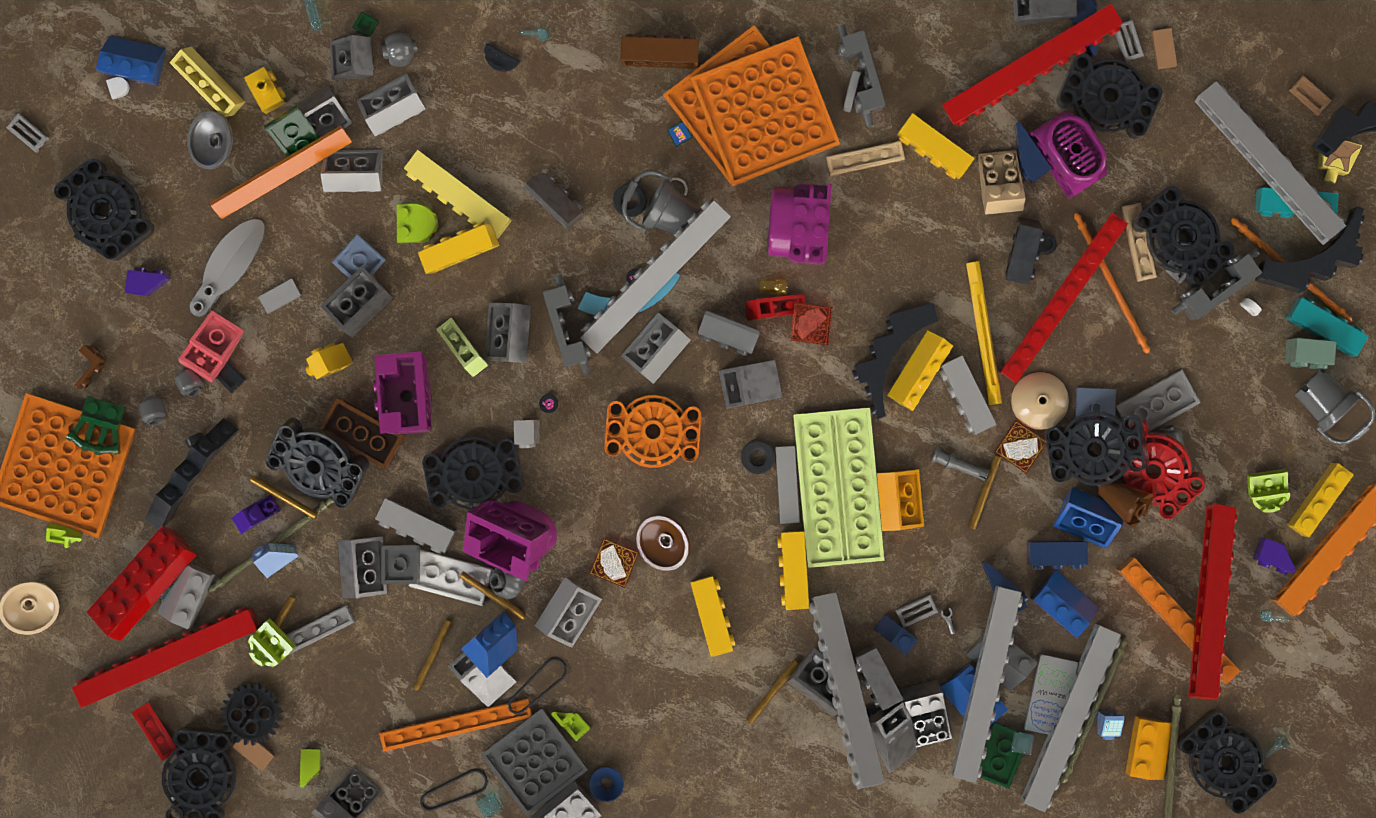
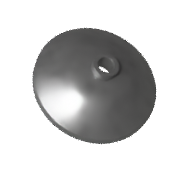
M213 111L203 112L194 119L189 128L187 137L188 151L191 159L197 166L204 169L220 167L228 159L232 150V129L228 120L222 114Z

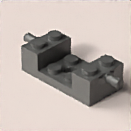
M840 25L837 27L840 35V42L837 47L838 55L840 58L843 57L844 62L859 59L857 65L859 71H863L864 74L862 81L865 91L857 93L853 105L855 112H859L860 117L864 116L866 127L874 125L871 114L882 111L886 105L864 30L848 35L845 25Z
M1255 248L1247 255L1242 256L1239 254L1226 262L1228 265L1223 269L1230 279L1220 285V290H1213L1207 295L1202 288L1187 290L1180 295L1181 299L1177 301L1178 305L1172 308L1171 312L1176 316L1181 311H1184L1190 320L1199 319L1262 274V271L1253 260L1260 255L1259 251Z
M562 274L554 276L557 288L545 291L543 295L565 367L568 368L579 364L581 365L583 376L591 374L588 365V357L591 356L590 349L582 341L568 345L571 339L568 331H564L563 324H566L563 313L559 312V310L573 307L572 302L575 299L572 290L568 289L564 284Z

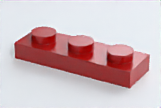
M146 702L131 712L160 760L167 759L177 747L150 704Z

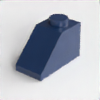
M886 614L874 628L877 633L905 655L908 654L918 640Z

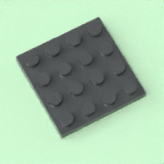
M543 708L481 754V757L526 816L530 815L588 770V767Z

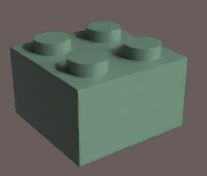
M1302 338L1286 340L1284 363H1291L1290 367L1302 368L1310 365V369H1327L1328 366L1335 363L1336 342Z

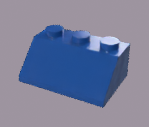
M109 36L100 50L96 70L102 74L158 86L166 48Z
M1072 487L1063 501L1053 527L1107 549L1123 525V519L1106 501Z
M1057 570L1051 573L1030 598L1076 638L1089 626L1099 608Z
M504 612L461 648L486 678L517 651L516 625Z
M969 663L940 686L942 692L963 717H965L975 670ZM1000 699L998 702H995L994 710H996L994 721H991L990 724L1008 711Z

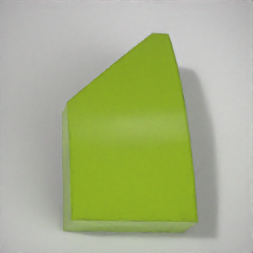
M48 523L46 541L62 543L65 548H68L71 543L82 540L83 535L71 528L54 523Z
M553 712L551 714L575 741H578L591 729L577 713Z
M301 749V788L306 787L309 781L319 775L322 752L320 749Z

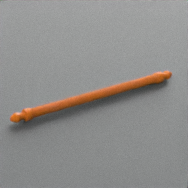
M1076 213L1074 214V219L1078 223L1077 227L1082 231L1081 233H1083L1087 244H1089L1093 237L1089 233V229H1087L1088 225L1086 222H1083L1082 216ZM1103 259L1099 265L1106 281H1108L1107 283H1109L1108 285H1110L1113 294H1115L1114 296H1116L1115 298H1117L1116 300L1120 307H1122L1123 314L1126 316L1132 331H1134V335H1136L1138 345L1141 344L1143 352L1147 354L1150 352V347L1146 343L1147 339L1141 333V329H1139L1135 318H1133L1132 312L1128 305H1126L1127 303H1125L1126 301H1124L1125 299Z
M1237 218L1231 219L1232 224L1238 228L1240 233H1244L1246 237L1248 236L1253 243L1263 249L1274 261L1287 262L1276 251L1272 250L1267 243L1263 242L1261 238L1259 239L1254 232L1248 229L1245 223L1242 224ZM1310 282L1308 290L1311 293L1315 294L1326 306L1328 305L1337 316L1346 319L1348 323L1353 321L1352 317L1345 313V309L1339 307Z

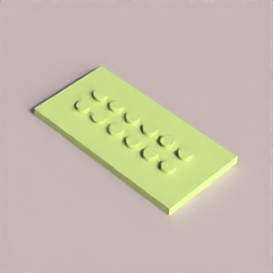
M870 408L793 415L807 567L884 561Z

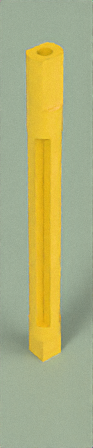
M980 262L966 263L989 405L1000 404L1002 400Z

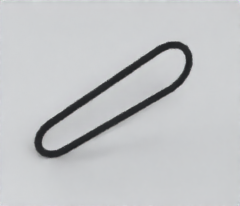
M558 658L547 660L508 701L510 712L513 714L523 713L561 682L567 673L566 664ZM558 661L563 665L564 674L559 680L521 711L512 710V700L548 663Z
M470 770L422 795L420 805L425 811H434L480 794L487 787V776L480 770ZM471 773H480L485 779L484 787L477 792L430 809L423 805L424 797Z

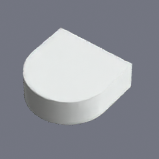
M115 77L106 80L113 100L123 97L129 92V84L125 79Z
M1249 298L1243 299L1240 303L1252 316H1257L1262 310Z

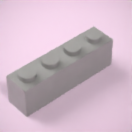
M959 356L941 365L939 374L943 381H947L949 385L947 390L951 398L956 399L958 403L956 408L960 415H964L967 421L964 424L968 432L976 435L997 425L963 356Z
M539 420L514 421V444H519V448L536 447V444L540 443Z
M390 498L384 499L375 518L379 521L378 524L387 529L392 527L396 529L397 534L403 537L409 535L414 538V542L420 545L426 543L431 546L430 549L439 554L448 550L456 533V530Z

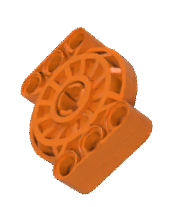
M658 395L637 398L626 408L623 403L613 401L607 408L605 452L609 456H617L623 451L632 462L648 468L669 465L680 455L685 461L693 462L699 455L701 411L693 406L683 412L681 407L674 401ZM649 398L662 399L661 403L650 402ZM645 399L646 403L640 404L636 408L633 406L638 401ZM668 401L672 403L677 409L673 410L671 407L665 405V402ZM614 404H619L622 408L619 415H614L611 412V407ZM629 408L632 409L630 413L627 412ZM690 410H696L699 416L697 420L691 421L688 419L687 413ZM679 411H680L681 414H682V416H681L680 418H679V416L677 415V413H678ZM613 423H617L620 426V432L617 434L610 432V426ZM650 424H656L660 428L661 433L656 439H651L646 435V428ZM688 429L696 430L697 437L694 440H689L686 437ZM612 442L617 443L619 446V450L616 453H611L608 450V446ZM687 448L695 450L696 455L694 458L688 459L685 457L684 452ZM633 453L635 456L641 458V462L635 460L629 454ZM670 455L673 457L670 461L661 464V460L666 459ZM645 460L657 461V465L644 464Z

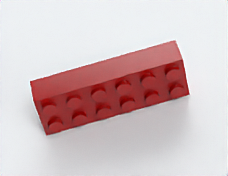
M162 525L86 613L107 637L122 641L197 554L175 530Z

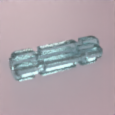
M304 0L308 18L311 22V29L313 31L321 30L322 24L319 21L320 17L317 6L314 3L315 0Z

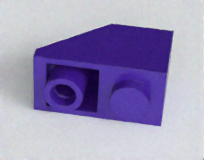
M134 267V271L127 270L125 293L150 296L167 283L171 276L165 275V271L153 270V273H148L145 268Z
M271 495L244 508L231 519L239 532L243 534L274 516L280 510Z
M1261 537L1253 559L1258 561V565L1269 568L1270 565L1274 566L1277 572L1285 575L1288 572L1295 573V567L1285 546Z

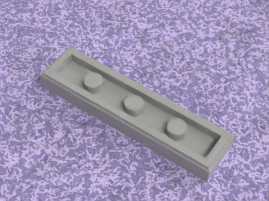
M795 446L775 447L780 524L800 523Z
M348 605L286 634L296 645L289 654L356 622Z

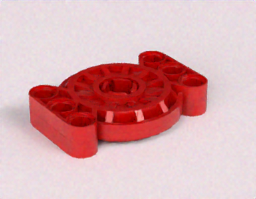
M1142 419L1149 465H1158L1161 468V473L1151 472L1148 474V467L1139 472H1133L1128 469L1124 474V479L1121 477L1118 480L1153 495L1151 497L1154 499L1152 505H1160L1159 513L1161 517L1172 519L1204 490L1206 478L1201 472H1192L1191 458L1182 443L1164 433H1148L1149 423ZM1135 421L1129 425L1131 429L1136 427ZM1135 438L1131 440V445L1134 448L1139 446V442ZM1184 456H1185V458H1186V460H1187L1188 466L1185 465ZM1136 457L1134 463L1140 468L1142 460ZM1197 479L1201 481L1202 484L1200 486H1195L1191 483V481ZM1183 492L1187 494L1188 497L1182 499L1178 497L1177 494ZM1170 505L1174 510L1166 511L1164 506Z

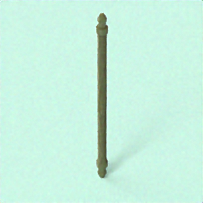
M329 497L325 502H320L317 508L315 507L313 510L319 514L322 511H326L329 505L334 504L333 498ZM307 515L303 516V518L299 519V521L268 543H281L296 532L298 528L300 529L302 525L304 526V524L312 520V518ZM252 556L221 578L215 580L216 583L210 585L208 591L215 592L217 588H222L228 581L246 569L247 566L249 567L251 563L253 564Z
M1123 638L1119 647L1115 649V657H1113L1114 659L1111 666H1109L1110 668H1108L1109 670H1107L1105 680L1101 684V688H1099L1097 699L1092 704L1093 706L1083 726L1082 734L1078 738L1075 750L1068 760L1067 769L1063 776H1061L1062 783L1068 781L1069 774H1072L1074 770L1073 767L1082 749V744H1084L1086 735L1090 731L1089 728H1091L1090 726L1094 722L1093 719H1095L1094 717L1098 713L1097 710L1101 706V701L1105 697V692L1109 688V683L1112 681L1111 679L1114 676L1113 674H1115L1114 672H1116L1115 670L1118 667L1117 665H1119L1121 656L1125 653L1124 648L1128 644L1126 638Z
M1179 694L1175 695L1173 699L1174 705H1172L1173 723H1171L1170 757L1168 760V779L1164 806L1165 818H1171L1172 815L1171 808L1173 805V786L1175 781L1174 769H1176V747L1178 745V725L1180 722L1179 713L1182 710Z

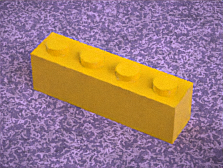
M913 113L897 134L900 136L899 140L905 145L911 144L915 147L916 153L922 157L925 155L931 159L930 162L934 166L944 168L946 170L945 173L952 179H960L975 159Z
M481 222L473 226L474 229L470 231L464 229L457 232L456 237L451 238V236L440 239L441 243L437 245L431 243L424 246V250L418 252L425 273H436L500 246L492 224Z
M927 330L887 396L913 411L950 353L953 345L944 338Z
M1331 463L1287 526L1301 536L1310 537L1354 474L1339 463Z
M804 531L781 532V536L777 537L778 548H782V556H778L779 567H783V575H780V586H784V594H781V605H785L786 610L809 609Z
M713 575L690 581L710 656L713 657L733 651L732 646L736 644L733 634L729 635L727 628L731 627L728 616L723 615L722 609L725 608L723 597H718L717 590H720L718 579H714Z

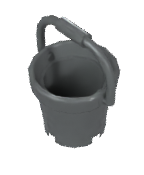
M646 170L638 174L630 182L623 196L624 201L622 204L623 216L633 227L643 232H647L648 228L652 229L655 227L670 234H674L680 227L684 228L688 224V218L693 213L698 214L702 209L700 204L673 188L670 176L656 170ZM646 175L659 176L665 180L661 182L644 215L642 225H640L628 215V201L631 200L638 185L637 183L642 177Z
M1319 369L1314 374L1315 376L1309 378L1294 396L1318 421L1316 429L1327 440L1339 445L1350 444L1353 441L1359 440L1371 429V425L1375 421L1376 411L1373 403L1360 390L1355 392L1354 390L1347 389L1324 369ZM1360 398L1363 399L1370 408L1371 415L1369 421L1363 424L1349 439L1338 440L1331 437L1326 431L1336 424Z

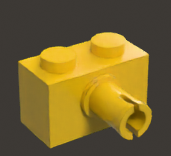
M262 67L244 77L259 107L265 114L286 104L283 99L286 95L281 87L277 88L274 82L277 79L272 70L268 71L265 67Z
M331 343L325 346L324 349L319 347L311 352L312 355L306 359L309 364L306 366V372L309 376H315L317 380L345 369L353 364V361L343 343L338 345Z

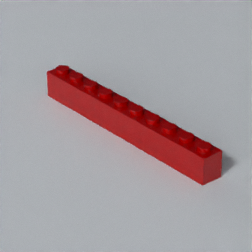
M1111 3L942 104V108L953 126L956 124L961 126L969 121L968 117L971 115L978 116L985 112L984 108L991 104L993 107L1002 101L1001 98L1008 94L1010 97L1019 91L1018 87L1023 84L1027 87L1036 81L1035 77L1040 74L1044 77L1053 71L1052 67L1059 64V66H1062L1070 61L1069 57L1076 54V56L1083 54L1087 51V46L1091 44L1093 46L1098 45L1104 41L1103 37L1108 34L1110 36L1115 35L1121 31L1120 27L1123 25V22Z
M1114 213L1108 216L999 373L1014 383L1018 382L1129 223Z
M1219 504L1206 506L1188 697L1211 701L1218 700L1221 694L1220 677L1223 674V667L1221 665L1225 654L1223 643L1227 633L1225 622L1228 617L1227 601L1230 597L1229 581L1232 578V571L1230 569L1234 558L1232 548L1236 537L1234 532V526L1237 522L1236 507Z
M245 607L234 611L236 615L230 618L228 614L217 619L218 623L211 625L210 622L199 627L200 631L196 633L193 630L182 634L183 638L180 640L170 639L164 642L165 646L162 648L154 646L148 649V654L141 656L140 653L129 658L130 662L128 663L118 662L112 665L113 669L106 672L105 669L94 673L95 677L92 679L84 677L76 681L78 685L73 686L72 689L80 708L257 631L260 625L253 609L246 610Z

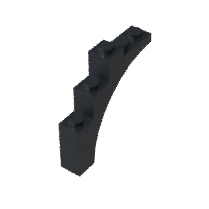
M1368 101L1359 108L1356 114L1350 109L1341 106L1332 114L1312 144V147L1325 157H1328L1345 140L1358 134L1376 132V104Z
M1355 207L1349 210L1345 222L1346 227L1318 255L1297 262L1264 260L1258 265L1262 274L1257 276L1255 281L1301 293L1308 289L1310 285L1309 277L1323 281L1334 277L1337 271L1335 264L1351 269L1359 266L1363 260V247L1356 246L1360 239L1359 228L1365 218L1363 215L1364 208Z
M933 303L887 316L888 320L885 321L888 332H892V335L870 341L871 345H868L871 356H875V360L854 365V370H852L854 381H858L859 384L867 383V386L864 387L867 398L871 397L872 405H870L872 416L876 415L877 419L886 417L883 404V386L890 362L900 346L911 335L925 326L938 322Z
M223 418L205 436L199 438L191 446L186 459L173 470L168 483L155 495L145 520L158 530L162 526H166L172 520L182 500L199 476L225 445L237 434L239 429Z

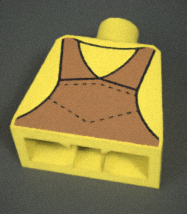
M1344 141L1328 157L1319 152L1317 167L1327 171L1324 181L1335 184L1338 175L1344 176L1349 174L1362 145Z

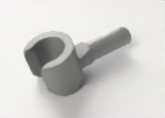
M948 607L950 612L948 617L943 615L942 610L940 614L946 620L950 633L954 634L955 630L951 620L953 612Z

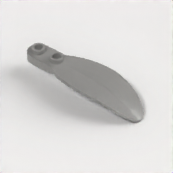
M252 219L238 225L217 245L206 265L203 284L190 303V311L193 315L198 317L206 316L220 297V294L228 291L243 276L254 259L264 237L265 225L261 220ZM208 288L212 290L210 295L207 293ZM197 304H201V310H197Z

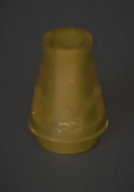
M783 278L760 280V291L778 296L787 295L788 280Z

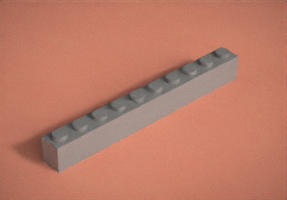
M1216 81L1197 97L1194 102L1322 245L1346 227L1343 218L1334 213L1330 204L1318 195L1316 188L1309 185L1304 175L1292 166L1290 159L1281 154L1278 146L1266 137L1264 130L1257 127L1252 117L1240 108L1239 103L1227 94V90L1223 85H1219Z
M714 197L711 200L707 199L700 207L702 210L698 214L693 213L687 220L688 224L684 228L680 227L673 234L675 237L670 242L667 240L660 247L661 252L657 256L655 254L652 255L646 262L648 265L644 269L640 268L633 275L634 279L632 282H626L620 289L621 293L617 297L615 295L612 296L607 302L608 306L604 310L600 309L594 315L595 320L591 324L587 322L582 327L580 339L593 351L598 353L731 217V213Z
M1000 586L995 587L951 775L954 778L976 783L977 778L981 777L982 767L980 764L981 760L985 759L987 753L985 743L991 736L990 722L995 719L996 710H994L995 702L999 701L1001 693L998 689L1000 683H1003L1005 678L1003 668L1004 664L1007 665L1010 653H1007L1009 645H1012L1014 640L1012 630L1013 626H1017L1019 615H1016L1018 607L1021 608L1023 602L1022 592Z
M831 593L816 596L809 600V611L814 616L815 622L813 626L819 636L818 646L819 650L823 652V666L825 671L828 672V686L834 696L832 699L833 706L838 711L837 722L843 731L842 742L844 747H847V762L852 767L853 784L857 787V790L885 783L837 594Z
M1098 624L1094 625L1078 662L1077 671L1073 678L1074 685L1071 692L1066 694L1067 701L1063 710L1061 709L1058 713L1059 720L1056 727L1052 728L1051 735H1047L1020 798L1024 804L1043 812L1050 808L1054 790L1056 791L1060 785L1059 778L1067 769L1068 757L1075 750L1076 745L1074 743L1077 737L1079 738L1082 734L1083 722L1090 715L1091 710L1089 708L1091 703L1097 699V689L1105 680L1107 666L1109 667L1113 661L1112 654L1114 649H1117L1120 645L1121 634Z

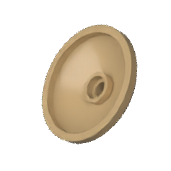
M1036 372L1026 375L1016 384L1011 396V406L1016 418L1025 426L1039 430L1048 429L1058 424L1066 415L1069 406V396L1065 385L1056 376L1045 372ZM1041 397L1045 398L1044 404H1040L1039 399Z
M37 581L17 583L5 591L0 599V619L9 630L18 634L30 635L44 631L53 624L59 613V601L56 593L46 584ZM27 600L32 601V602L29 603V604H26V603H25V601H27Z

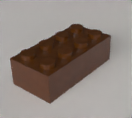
M626 34L625 37H621L620 61L622 67L698 68L699 39H695L694 36H684L683 39H676V36L673 35L656 38V35L647 34L645 37H637L636 34Z
M341 398L335 399L319 428L333 433L341 439L349 450L358 455L365 456L369 461L383 469L389 468L407 436L405 434H381L377 418Z

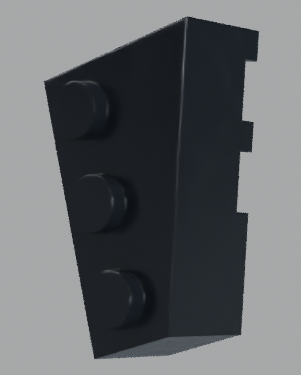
M1017 217L1016 223H1018L1016 234H1013L1012 240L1014 242L1009 253L1005 278L1008 281L1029 285L1030 280H1033L1036 269L1033 267L1035 261L1038 262L1040 250L1038 248L1039 244L1044 241L1045 232H1043L1040 221Z

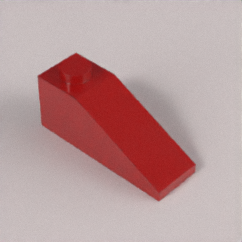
M805 294L755 299L744 302L747 321L794 315V311H796L795 314H798V312L802 313L803 308L805 309L803 313L807 311V306H802L806 305Z

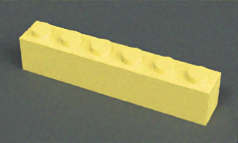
M417 150L404 167L408 172L406 175L413 181L420 180L423 183L421 187L429 193L432 190L438 194L437 199L445 205L447 202L454 206L452 210L460 216L464 213L469 217L467 221L472 225L481 222L492 224L497 239L510 224V218Z

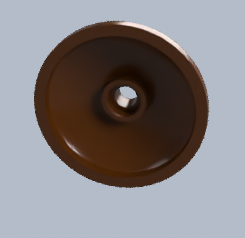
M655 515L646 519L638 528L636 535L637 548L642 558L650 566L662 571H671L680 567L687 560L690 552L689 537L683 526L675 519L665 515Z

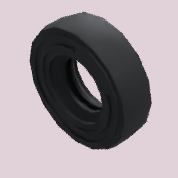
M630 183L618 187L613 196L614 208L622 216V199ZM638 185L634 192V195L637 197V204L631 208L627 207V213L630 218L640 215L647 204L646 193Z
M755 440L749 442L741 452L742 465L752 474L760 475L766 473L775 463L773 448L764 441ZM755 450H761L765 453V461L760 465H756L751 461V454Z

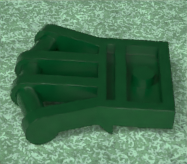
M87 396L82 414L80 415V421L69 432L66 439L69 442L73 441L82 451H92L95 455L120 454L119 429L126 407ZM88 422L89 427L85 440H83L77 434ZM96 425L102 426L97 445L91 443ZM112 429L113 445L104 446L108 431Z

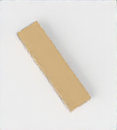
M897 141L827 156L826 160L829 174L833 176L903 161L905 156L902 142Z
M1137 203L1121 207L1123 219L1129 223L1126 226V233L1137 282L1157 278L1154 260L1147 247L1146 232L1139 233L1132 228V221L1142 211V205ZM1140 218V224L1146 227L1145 220Z

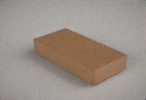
M1172 28L1152 31L1151 35L1157 70L1176 67L1177 60Z
M1304 75L1289 90L1317 116L1332 101Z
M243 739L240 743H235L233 746L235 750L261 771L276 756L264 745L259 744L257 740L254 746L251 745L250 740L248 745H244Z

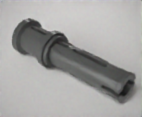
M938 446L935 447L930 459L932 463H940L945 465L947 469L954 468L983 481L986 480L989 473L988 469L956 457L953 452L948 453L940 450Z

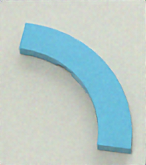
M675 273L637 313L650 308L667 295L676 284L680 275ZM586 292L578 309L595 315L600 309L604 310L608 306L607 302L610 298Z

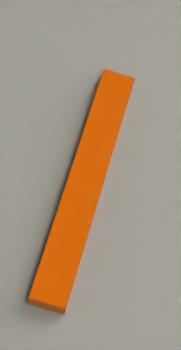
M340 125L210 202V205L218 216L223 219L352 143V140Z
M525 698L512 701L511 708L514 711H521L530 703V700ZM508 703L383 731L379 735L384 752L527 719L533 713L530 706L521 714H513L508 709Z

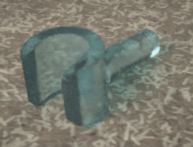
M545 29L521 31V35L537 36L538 41L549 39L548 32Z
M1271 610L1260 612L1261 620L1264 622H1288V617L1272 616Z
M1278 737L1276 739L1274 747L1264 754L1266 758L1280 748L1287 749L1290 746V742L1285 743L1283 746L1281 744L1282 740L1286 737Z

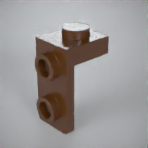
M83 345L79 349V352L93 364L74 385L76 389L87 388L91 384V378L94 374L100 373L104 368L103 364L106 360L99 354L100 350L93 345Z

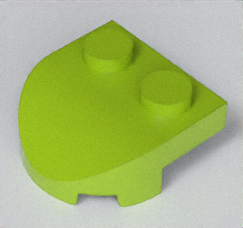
M398 204L397 243H425L429 241V238L433 233H436L438 228L436 214L425 205Z
M1286 469L1247 474L1249 498L1261 511L1268 513L1278 511L1285 501H1289L1290 491L1288 490V472Z
M268 619L248 641L250 644L249 654L254 662L260 666H276L296 647L271 619Z

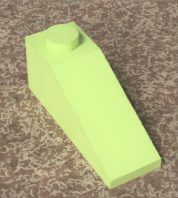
M452 318L436 329L462 366L473 377L488 366Z

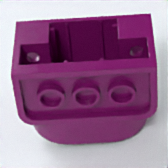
M1064 111L1028 134L1052 168L1050 172L1068 200L1107 175L1105 148L1091 126L1083 118ZM1072 145H1076L1079 148V154L1072 152Z
M798 184L794 188L773 187L770 204L768 255L787 257L790 262L797 264L824 265L826 263L832 184H827V186Z
M420 351L374 356L376 380H373L374 392H377L378 398L375 400V410L379 411L380 433L411 434L431 432L432 395L425 354ZM406 393H412V398L409 402H404L403 397Z
M487 500L467 513L463 552L486 562L488 565L501 569L505 573L527 581L529 571H535L539 567L540 558L556 544L557 530L554 522L546 513L530 505L515 500L505 504L495 500Z

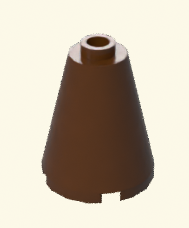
M1117 480L1109 484L1098 485L1099 495L1130 527L1138 525L1141 522L1138 519L1142 515L1146 517L1152 507L1154 499L1151 496L1153 495L1147 491Z

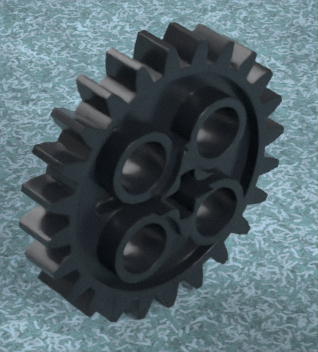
M248 683L247 688L244 684L240 685V690L234 688V695L231 693L227 694L230 700H223L227 706L220 708V710L225 711V714L221 715L220 718H225V722L221 726H228L224 732H232L230 739L237 736L236 743H240L243 739L244 745H248L250 740L251 745L254 746L256 745V740L259 744H262L263 737L267 741L270 740L269 733L272 735L277 734L274 728L281 727L277 721L283 720V718L279 717V714L283 713L284 710H278L282 703H276L278 695L272 697L273 689L267 692L266 685L260 689V683H256L254 688L252 683ZM249 695L255 698V703L252 706L247 703ZM262 700L263 704L253 714L255 717L249 718L241 728V723L250 716L249 711L255 710ZM264 707L270 712L267 718H264L261 714ZM236 710L242 712L241 720L235 719L234 713ZM251 722L257 726L255 733L249 731L248 727Z

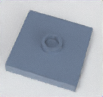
M356 234L331 263L350 278L361 266L373 275L386 259L361 236Z
M1076 388L1075 418L1090 412H1104L1115 416L1116 390ZM1097 415L1087 416L1089 420L1097 417ZM1080 420L1075 423V426L1080 424Z

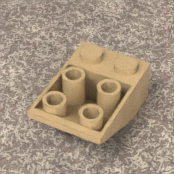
M1016 150L978 154L985 215L1023 211L1025 193Z

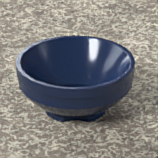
M612 767L599 768L590 777V792L594 798L601 802L614 801L623 792V777L620 772ZM603 778H611L613 785L610 788L603 787L601 784Z

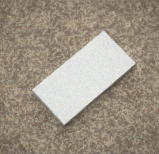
M420 549V584H409V586L483 606L486 595L459 578V576L464 571L488 587L493 568Z

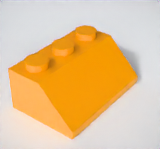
M919 469L877 473L882 531L924 527Z
M1135 716L1125 773L1131 777L1164 780L1171 740V723L1173 722Z

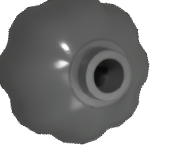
M402 31L389 33L385 37L386 44H381L384 60L389 59V63L395 67L407 66L413 60L414 52H418L416 41H412L408 34Z
M495 568L491 573L490 585L493 592L499 597L512 599L524 587V580L505 573L501 569Z

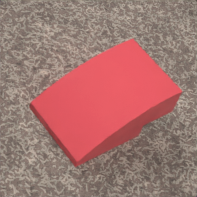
M211 311L189 340L190 344L179 357V362L213 383L235 350L244 330Z

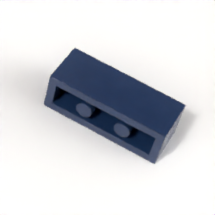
M1028 541L1027 565L1033 566V569H1044V566L1051 565L1052 569H1064V565H1071V569H1083V565H1088V542Z

